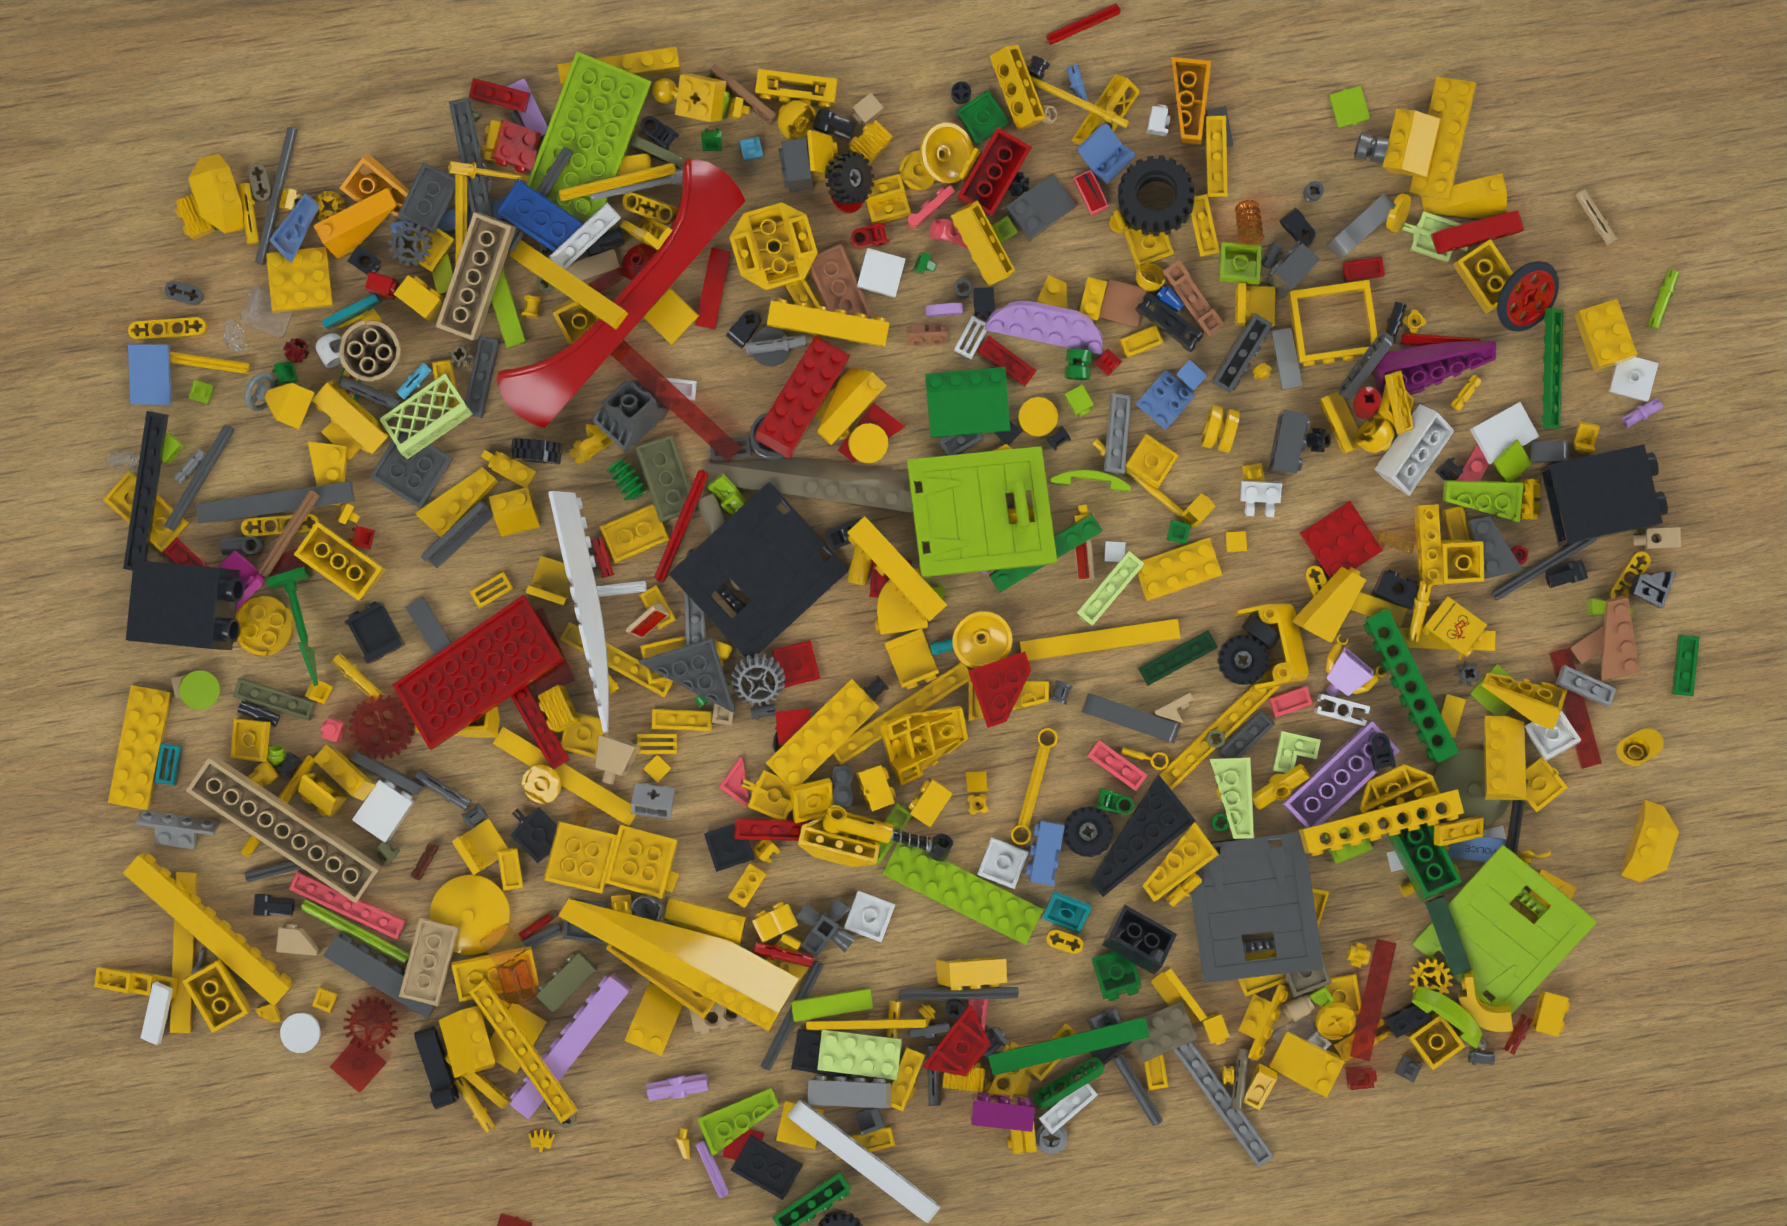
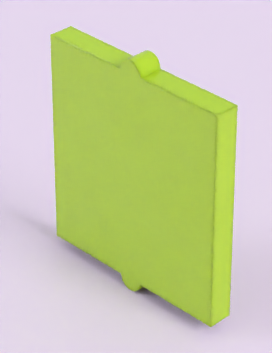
M1361 86L1350 89L1344 88L1340 92L1329 95L1338 129L1349 125L1356 126L1357 123L1370 120Z
M1517 439L1506 449H1503V452L1493 461L1505 482H1513L1516 478L1522 476V473L1532 464Z

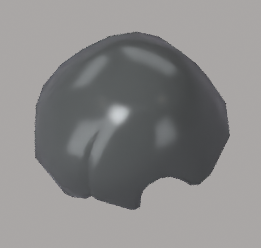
M643 894L633 901L631 910L634 911L635 916L658 921L663 913V906L657 897Z

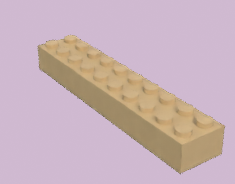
M215 755L210 756L206 760L186 792L354 903L358 902L382 867Z

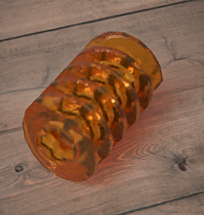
M1254 200L1241 201L1235 207L1238 238L1247 245L1258 244L1264 239L1259 203Z

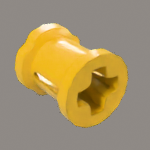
M525 295V307L521 316L539 319L538 308L542 299L536 296Z

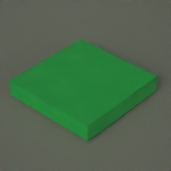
M989 90L955 111L976 145L990 138L997 127L1003 129L1010 125V121Z

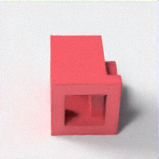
M328 717L327 721H324L321 726V738L336 743L341 742L347 723Z

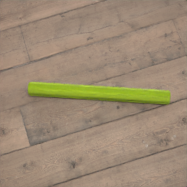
M308 899L303 902L301 906L303 911L402 964L407 963L409 953Z

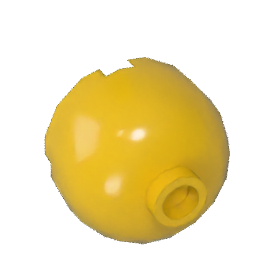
M791 101L779 109L777 124L780 132L789 140H794L795 138L802 139L807 134V130H810L813 126L811 119L812 116L816 118V110L803 101Z
M1376 414L1373 416L1375 419L1371 422L1365 421L1354 436L1357 439L1354 442L1361 449L1369 453L1388 450L1392 445L1395 434L1393 425L1381 414Z

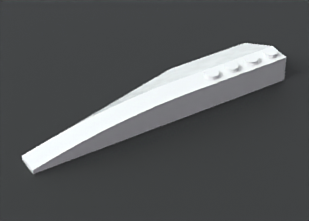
M550 491L548 493L566 575L571 583L570 592L572 599L576 603L574 604L577 620L580 622L578 624L585 656L589 662L588 669L594 684V695L598 702V712L603 733L605 734L609 733L607 647L601 605L593 567H596L594 555L590 556L588 548H592L590 537L585 536L584 529L588 528L586 518L581 517L580 509H583L581 497L577 498L576 493Z

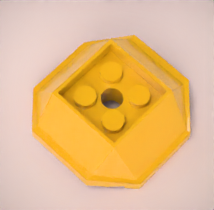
M782 202L743 213L729 237L741 277L765 291L805 280L818 255L807 215ZM771 243H778L780 248L776 252H771L769 245Z

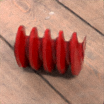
M1365 387L1358 392L1353 402V410L1358 418L1369 419L1376 414L1382 401L1379 391L1373 387Z

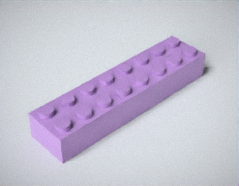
M615 972L611 976L607 974L598 984L600 987L599 991L594 990L585 1001L588 1005L586 1007L582 1005L573 1016L575 1019L574 1023L570 1021L560 1033L563 1037L561 1039L557 1037L548 1048L550 1051L549 1055L545 1053L541 1057L558 1082L632 989V986ZM526 1076L523 1080L525 1085H520L510 1097L513 1100L509 1105L529 1120L544 1099L529 1077Z

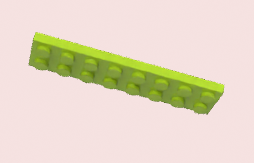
M900 842L897 843L882 875L1024 945L1027 944L1044 910L946 860L936 861L932 859L929 852L921 848L917 849V847L912 845L909 847L908 844L904 843L900 845Z

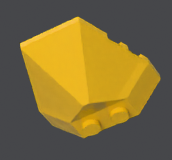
M961 706L904 714L886 722L881 727L887 759L901 786L922 776V771L931 764L933 766L938 763L937 760L945 753L950 754L968 740Z

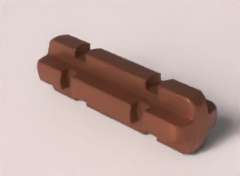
M428 843L425 848L426 852H423L416 864L417 868L411 873L414 879L421 880L424 875L423 872L427 870L431 863L433 854H436L438 846L434 843Z

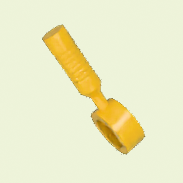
M1122 747L1121 755L1139 760H1150L1151 766L1157 770L1165 769L1169 762L1167 755L1162 752H1156L1152 756H1147L1144 752ZM1158 754L1165 758L1166 763L1162 767L1154 765L1153 759Z

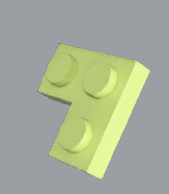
M1281 731L1272 770L1287 773L1295 767L1297 755L1317 759L1321 740Z

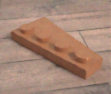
M1624 595L1608 599L1605 603L1604 635H1602L1603 651L1600 657V681L1640 672L1628 597Z

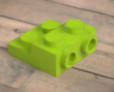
M1222 242L1219 253V281L1259 285L1261 246L1252 243Z

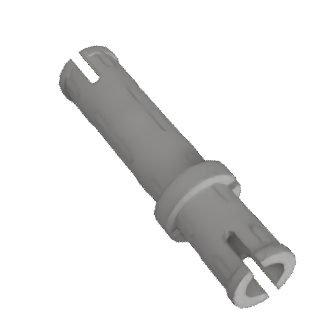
M805 334L789 337L784 335L782 338L746 342L745 346L747 355L777 350L789 351L792 348L807 347Z

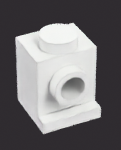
M1162 104L1152 106L1146 133L1163 137L1167 136L1168 129H1165V127H1169L1171 115H1167L1168 106Z

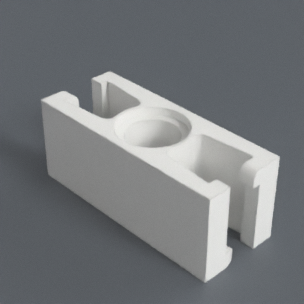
M1318 694V702L1325 699L1333 702L1331 712L1321 711L1322 707L1318 706L1314 710L1315 714L1366 726L1367 720H1364L1365 718L1357 720L1352 718L1351 714L1353 707L1363 709L1362 711L1369 714L1370 706ZM1344 704L1347 711L1341 716L1338 714L1337 708L1339 705Z

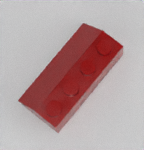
M997 127L960 190L957 201L968 205L978 200L984 213L993 216L1032 146Z

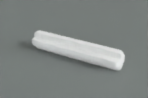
M645 581L602 585L597 586L599 597L647 591V584Z

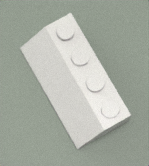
M1419 404L1411 416L1414 429L1399 434L1374 469L1383 479L1408 496L1411 495L1454 433L1453 428L1438 412Z

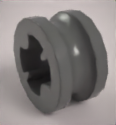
M965 278L957 280L954 286L956 295L959 297L970 295L972 291L971 282ZM966 283V287H969V290H965L963 293L959 292L960 288L957 289V286Z

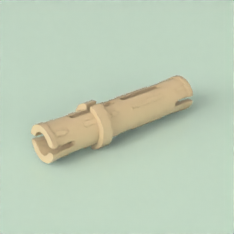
M1586 189L1577 193L1575 197L1595 226L1594 230L1598 231L1606 246L1616 241L1618 238L1609 227V221L1604 219Z

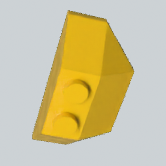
M219 154L199 158L188 178V182L200 217L219 229L223 234L243 230L242 202L229 165Z
M1402 764L1367 781L1359 809L1362 814L1439 794L1440 792L1433 775Z
M1647 800L1643 801L1620 876L1641 882L1668 869L1679 830L1663 805Z
M825 817L802 825L798 845L814 858L849 867L876 865L880 844L877 841L842 831L830 833L823 827Z

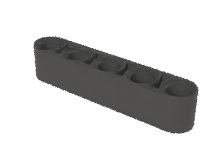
M1090 693L1087 694L1082 709L1083 713L1171 743H1175L1181 725Z

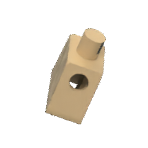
M1681 527L1645 529L1644 533L1633 534V546L1644 545L1645 550L1681 548ZM1657 536L1658 542H1652L1651 537Z
M607 734L600 735L595 766L605 771L602 782L614 784L616 775H627L640 746Z

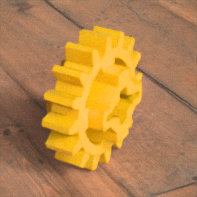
M1425 958V963L1418 960L1419 966L1411 967L1414 973H1409L1408 976L1413 978V980L1408 981V984L1414 985L1411 989L1413 993H1415L1418 987L1417 979L1419 976L1421 978L1420 987L1430 990L1438 989L1435 992L1449 994L1447 986H1453V984L1448 980L1452 979L1453 976L1447 974L1450 971L1449 967L1443 968L1444 962L1440 961L1437 964L1436 958H1433L1432 962ZM1432 967L1431 970H1423L1424 968ZM1441 972L1443 974V984L1440 982ZM1424 975L1433 978L1437 984L1428 982Z

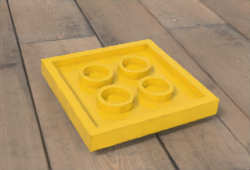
M327 247L300 249L297 251L293 262L287 260L280 252L266 253L273 313L333 306Z
M558 821L543 880L602 894L617 835Z
M620 825L605 883L663 899L679 840Z

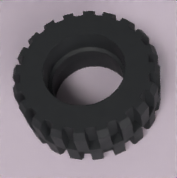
M1153 155L1147 156L1146 161H1143L1141 158L1136 161L1135 166L1130 165L1127 168V173H1123L1121 177V183L1118 186L1119 209L1124 216L1125 222L1131 224L1132 229L1135 231L1140 229L1142 234L1147 236L1149 232L1153 233V236H1159L1161 232H1164L1165 235L1171 234V229L1174 228L1176 231L1180 229L1181 223H1186L1189 219V214L1193 211L1194 183L1192 182V177L1189 172H1185V167L1182 164L1177 165L1176 160L1170 158L1169 161L1165 160V156L1159 155V159H1153ZM1155 181L1164 182L1175 191L1174 202L1169 207L1158 211L1144 208L1137 199L1138 191L1145 184Z

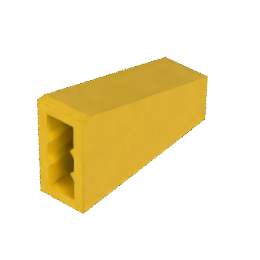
M1341 567L1294 618L1293 623L1332 643L1366 579L1360 576V571L1352 567L1349 570Z

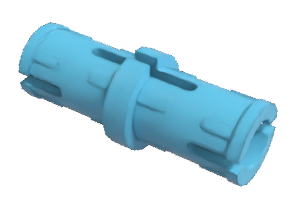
M422 363L412 375L409 374L407 376L408 379L396 392L406 400L416 387L419 388L421 386L420 383L432 370L425 363Z

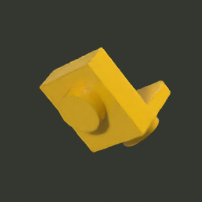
M1579 421L1572 441L1577 452L1581 454H1594V444L1600 429L1599 425Z

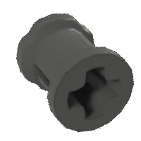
M1310 182L1303 191L1304 198L1308 202L1318 201L1324 193V187L1320 182ZM1313 188L1317 190L1314 196L1310 194Z
M1056 680L1055 683L1057 685L1050 699L1066 705V698L1073 686Z
M479 803L468 813L461 814L471 829L483 818H488L486 811Z

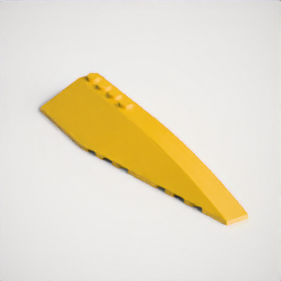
M569 898L559 914V917L769 1033L799 978L727 939Z

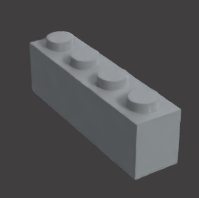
M815 1076V1079L808 1080V1105L891 1107V1083L885 1082L884 1078H873V1082H867L866 1078L854 1077V1081H846V1077L835 1076L834 1080H827V1076Z

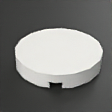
M305 1012L289 1016L283 1022L280 1029V1038L283 1045L295 1053H305L313 1049L319 1043L321 1037L318 1020Z

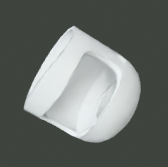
M335 333L324 335L316 343L317 354L326 368H333L341 364L339 355L342 337Z

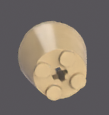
M377 321L358 322L347 329L341 338L339 355L341 363L349 374L359 380L367 382L382 380L393 373L399 364L401 357L399 339L394 331L383 323Z

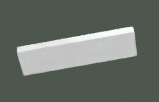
M608 202L605 203L549 255V258L563 269H566L610 229L621 216Z

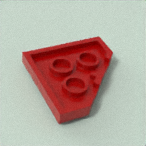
M1025 651L968 671L987 728L1007 722L1032 671Z

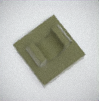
M393 840L387 843L382 842L373 851L385 867L400 852L399 848L396 851H391L389 848Z

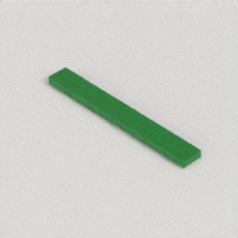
M1140 1017L990 1054L988 1058L994 1076L1148 1038L1150 1035L1145 1017Z

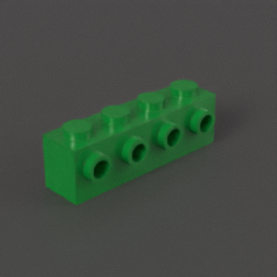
M839 1169L773 1213L772 1219L777 1226H799L804 1221L807 1223L814 1219L819 1211L829 1209L837 1199L842 1200L850 1194L851 1185Z

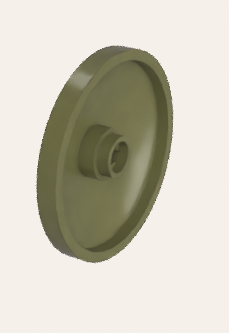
M1479 749L1459 750L1460 753L1440 762L1433 772V777L1440 793L1458 789L1464 813L1459 814V818L1455 820L1481 816L1484 817L1483 827L1502 816L1510 800H1485L1484 751ZM1440 803L1436 805V810L1439 814L1443 812V806Z

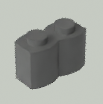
M849 765L835 766L832 772V780L835 786L833 791L834 804L841 807L851 806L853 801V791L850 786L852 770Z

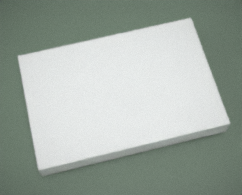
M1521 402L1470 429L1489 464L1493 463L1503 452V449H1506L1516 439L1524 446L1539 437Z

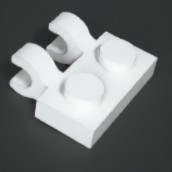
M1241 480L1240 501H1246V516H1254L1255 502H1265L1264 514L1266 517H1274V503H1281L1282 482Z

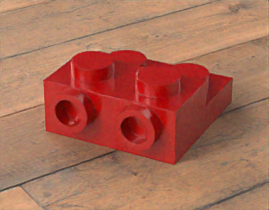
M502 120L491 159L496 160V164L507 167L510 165L515 167L514 170L526 174V172L532 171L541 133L507 120Z

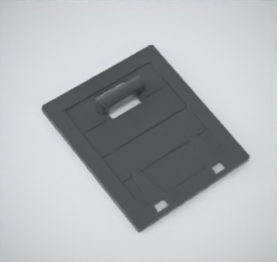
M1300 833L1212 843L1214 848H1220V855L1195 872L1201 877L1202 883L1191 891L1203 981L1207 983L1323 969L1324 964L1308 855L1304 851ZM1282 840V847L1271 848L1269 841ZM1271 931L1274 934V938L1242 940V935ZM1276 950L1277 957L1245 961L1246 953Z

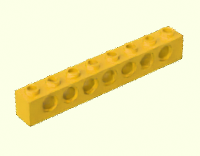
M1457 789L1300 829L1299 833L1305 853H1311L1312 856L1324 854V849L1331 848V851L1343 849V844L1350 843L1351 846L1362 844V839L1369 838L1370 841L1381 839L1382 834L1389 833V836L1401 834V829L1408 828V831L1420 829V824L1436 825L1440 823L1439 819L1455 820L1459 818V814L1464 813ZM1438 803L1442 804L1443 806V812L1441 814H1439L1436 811V805ZM1419 808L1423 809L1424 811V817L1422 819L1418 818L1417 816V810ZM1399 813L1405 816L1403 824H1400L1397 820ZM1380 818H1383L1386 821V826L1384 829H1381L1378 826V821ZM1361 823H1364L1367 827L1364 834L1359 831ZM1341 828L1347 830V837L1345 839H1342L1339 835ZM1322 833H1325L1328 836V841L1326 844H1323L1320 841V835Z

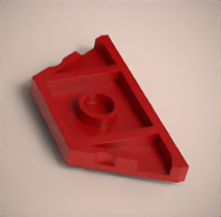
M971 1005L968 1006L922 1067L927 1070L963 1077L969 1075L991 1046Z

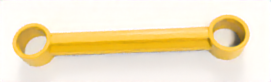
M1050 728L1040 730L1037 735L1039 748L1018 824L1011 830V838L1018 845H1024L1031 839L1030 822L1050 749L1058 740L1057 733ZM1044 731H1050L1054 734V742L1051 745H1044L1040 741V736ZM1022 827L1027 830L1028 838L1026 841L1019 842L1014 838L1013 834L1017 828Z

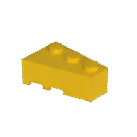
M986 957L967 960L955 959L954 961L936 960L937 984L951 987V990H963V986H969L970 989H980L982 985L988 984V987H1000V983H1007L1006 958Z

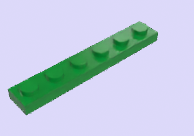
M1546 308L1544 316L1545 352L1543 356L1544 393L1542 396L1543 428L1558 430L1561 428L1563 310Z
M1092 513L1054 535L1057 558L1103 531ZM1045 565L995 570L989 574V577L998 591L1002 592Z

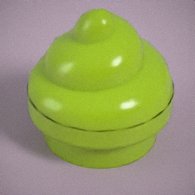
M272 745L268 747L267 759L273 766L277 767L285 760L286 752L283 746Z

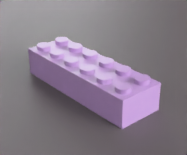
M1368 721L1366 726H1362L1310 775V779L1300 784L1291 793L1290 797L1281 802L1304 828L1322 824L1377 773L1372 765L1368 738L1373 732H1383L1373 721ZM1382 736L1375 738L1374 743L1377 747L1383 744ZM1390 741L1391 749L1395 756L1400 750Z

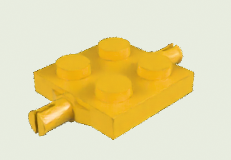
M762 770L759 779L755 783L743 779L741 787L751 791V798L747 807L775 819H786L788 813L792 810L791 789L777 775Z

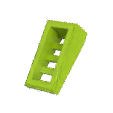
M1596 598L1588 599V614L1604 615L1606 601Z

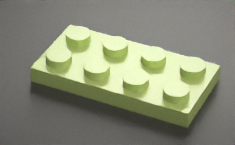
M828 1029L822 1030L817 1070L897 1080L902 1039Z

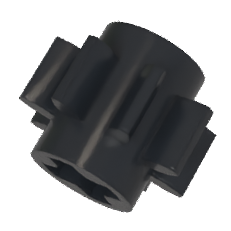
M1018 172L1009 186L1008 190H1010L1011 196H1021L1024 191L1027 192L1029 190V178H1025L1023 172Z
M1312 428V433H1308L1306 436V444L1311 448V451L1325 452V448H1328L1331 444V436L1329 433H1326V429Z

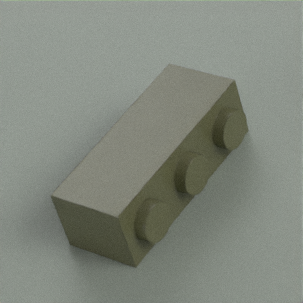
M581 951L578 954L573 952L565 960L568 964L563 969L558 967L552 973L554 978L549 983L545 981L537 989L539 993L536 997L552 1013L597 969Z

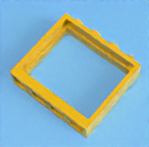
M1369 280L1294 290L1287 294L1298 364H1303V367L1314 366L1315 362L1323 361V364L1334 363L1335 359L1343 358V361L1355 360V356L1364 355L1370 346L1305 355L1297 300L1363 291L1370 342L1372 344L1377 337V329Z

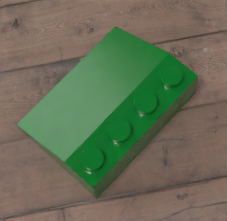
M1005 367L925 374L931 438L1010 431Z

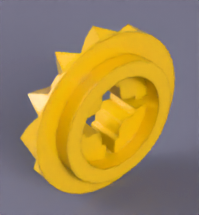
M323 191L316 196L315 202L319 205V208L315 215L321 221L345 209L343 198L334 191ZM323 201L327 203L333 202L331 206L333 207V210L335 212L330 211L328 209L325 211L324 209L326 207Z

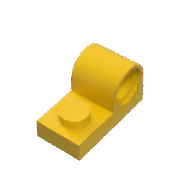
M1258 1063L1252 1074L1251 1083L1245 1091L1244 1103L1260 1110L1277 1081L1278 1072Z

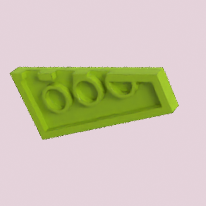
M1445 480L1443 500L1520 523L1524 483Z

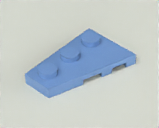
M306 193L269 239L279 252L291 262H293L319 208V205Z

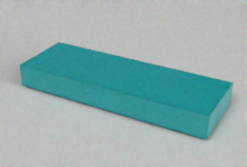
M372 294L323 319L322 323L325 328L330 330L382 302L379 296Z

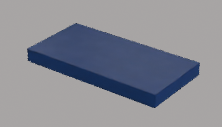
M519 179L496 211L498 215L552 251H555L584 224Z

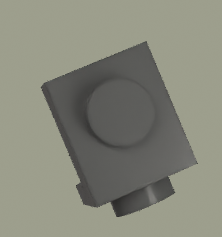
M1113 1008L1087 1019L1090 1029H1096L1120 1023L1121 1017L1116 1009Z
M990 1027L985 1031L991 1046L985 1052L983 1058H987L988 1055L992 1054L1000 1046L1008 1043L1005 1039V1033L1000 1028Z

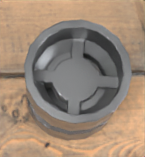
M1361 132L1357 140L1354 158L1361 160L1370 158L1371 162L1382 164L1387 152L1389 139L1379 136L1374 139L1371 134Z

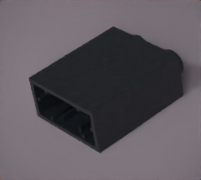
M1645 444L1549 464L1541 469L1559 547L1653 527L1663 523L1661 516L1668 513L1666 497L1662 491H1655L1652 479L1653 476H1657L1659 473L1657 458L1653 452L1646 453Z
M134 560L126 640L205 649L232 650L233 643L237 641L240 634V624L236 619L237 602L242 599L244 594V583L240 579V570Z

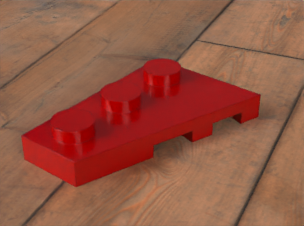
M875 403L871 405L855 426L857 427L865 423L878 425L885 431L888 439L905 428L903 424ZM848 436L837 451L854 463L857 459L852 456L849 450Z

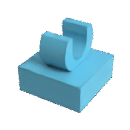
M759 136L740 140L744 161L763 157Z

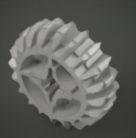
M756 653L754 658L748 655L747 661L741 658L740 665H735L736 671L732 672L733 679H731V684L735 685L733 691L738 692L737 697H744V703L750 700L751 706L758 702V705L761 707L762 702L765 701L769 705L770 699L775 701L777 700L776 695L780 696L782 694L781 689L785 687V683H783L785 675H782L784 670L779 668V662L773 663V657L767 660L764 653L762 658H758ZM768 671L773 675L774 683H771L770 679L766 677ZM743 676L750 682L749 689L742 682Z

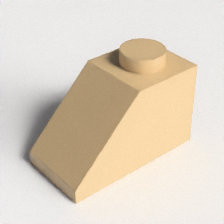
M285 923V926L278 928L276 952L313 956L320 954L321 949L303 928L297 927V924Z

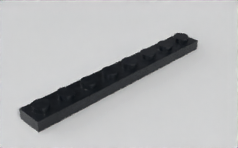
M146 411L123 569L133 571L134 560L147 561L168 414Z

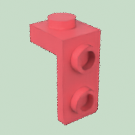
M934 219L930 226V239L948 241L968 249L953 221Z

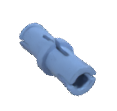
M1073 65L1075 73H1073L1071 66L1067 67L1066 70L1071 85H1069L1070 90H1073L1074 96L1089 102L1084 89L1085 82L1082 81L1079 71V65Z

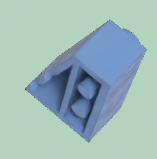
M1040 820L1039 824H1035L1033 835L1037 837L1035 844H1031L1029 854L1033 856L1031 864L1028 863L1026 868V875H1029L1028 879L1030 882L1054 886V877L1058 867L1059 851L1061 850L1065 827L1063 824Z

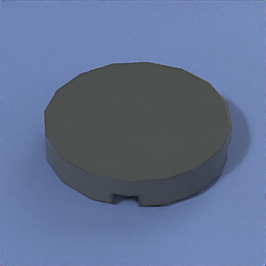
M765 327L753 336L751 342L782 338L786 334L778 328ZM790 349L789 351L777 350L753 354V357L761 365L775 367L782 364L788 358Z

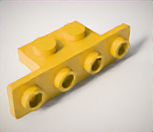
M1278 984L1272 1001L1256 994L1253 995L1238 1030L1255 1039L1248 1058L1258 1061L1263 1056L1265 1043L1272 1035V1027L1280 1016L1282 1003L1288 998V986Z

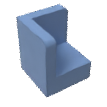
M1191 360L1176 374L1191 392L1207 377Z

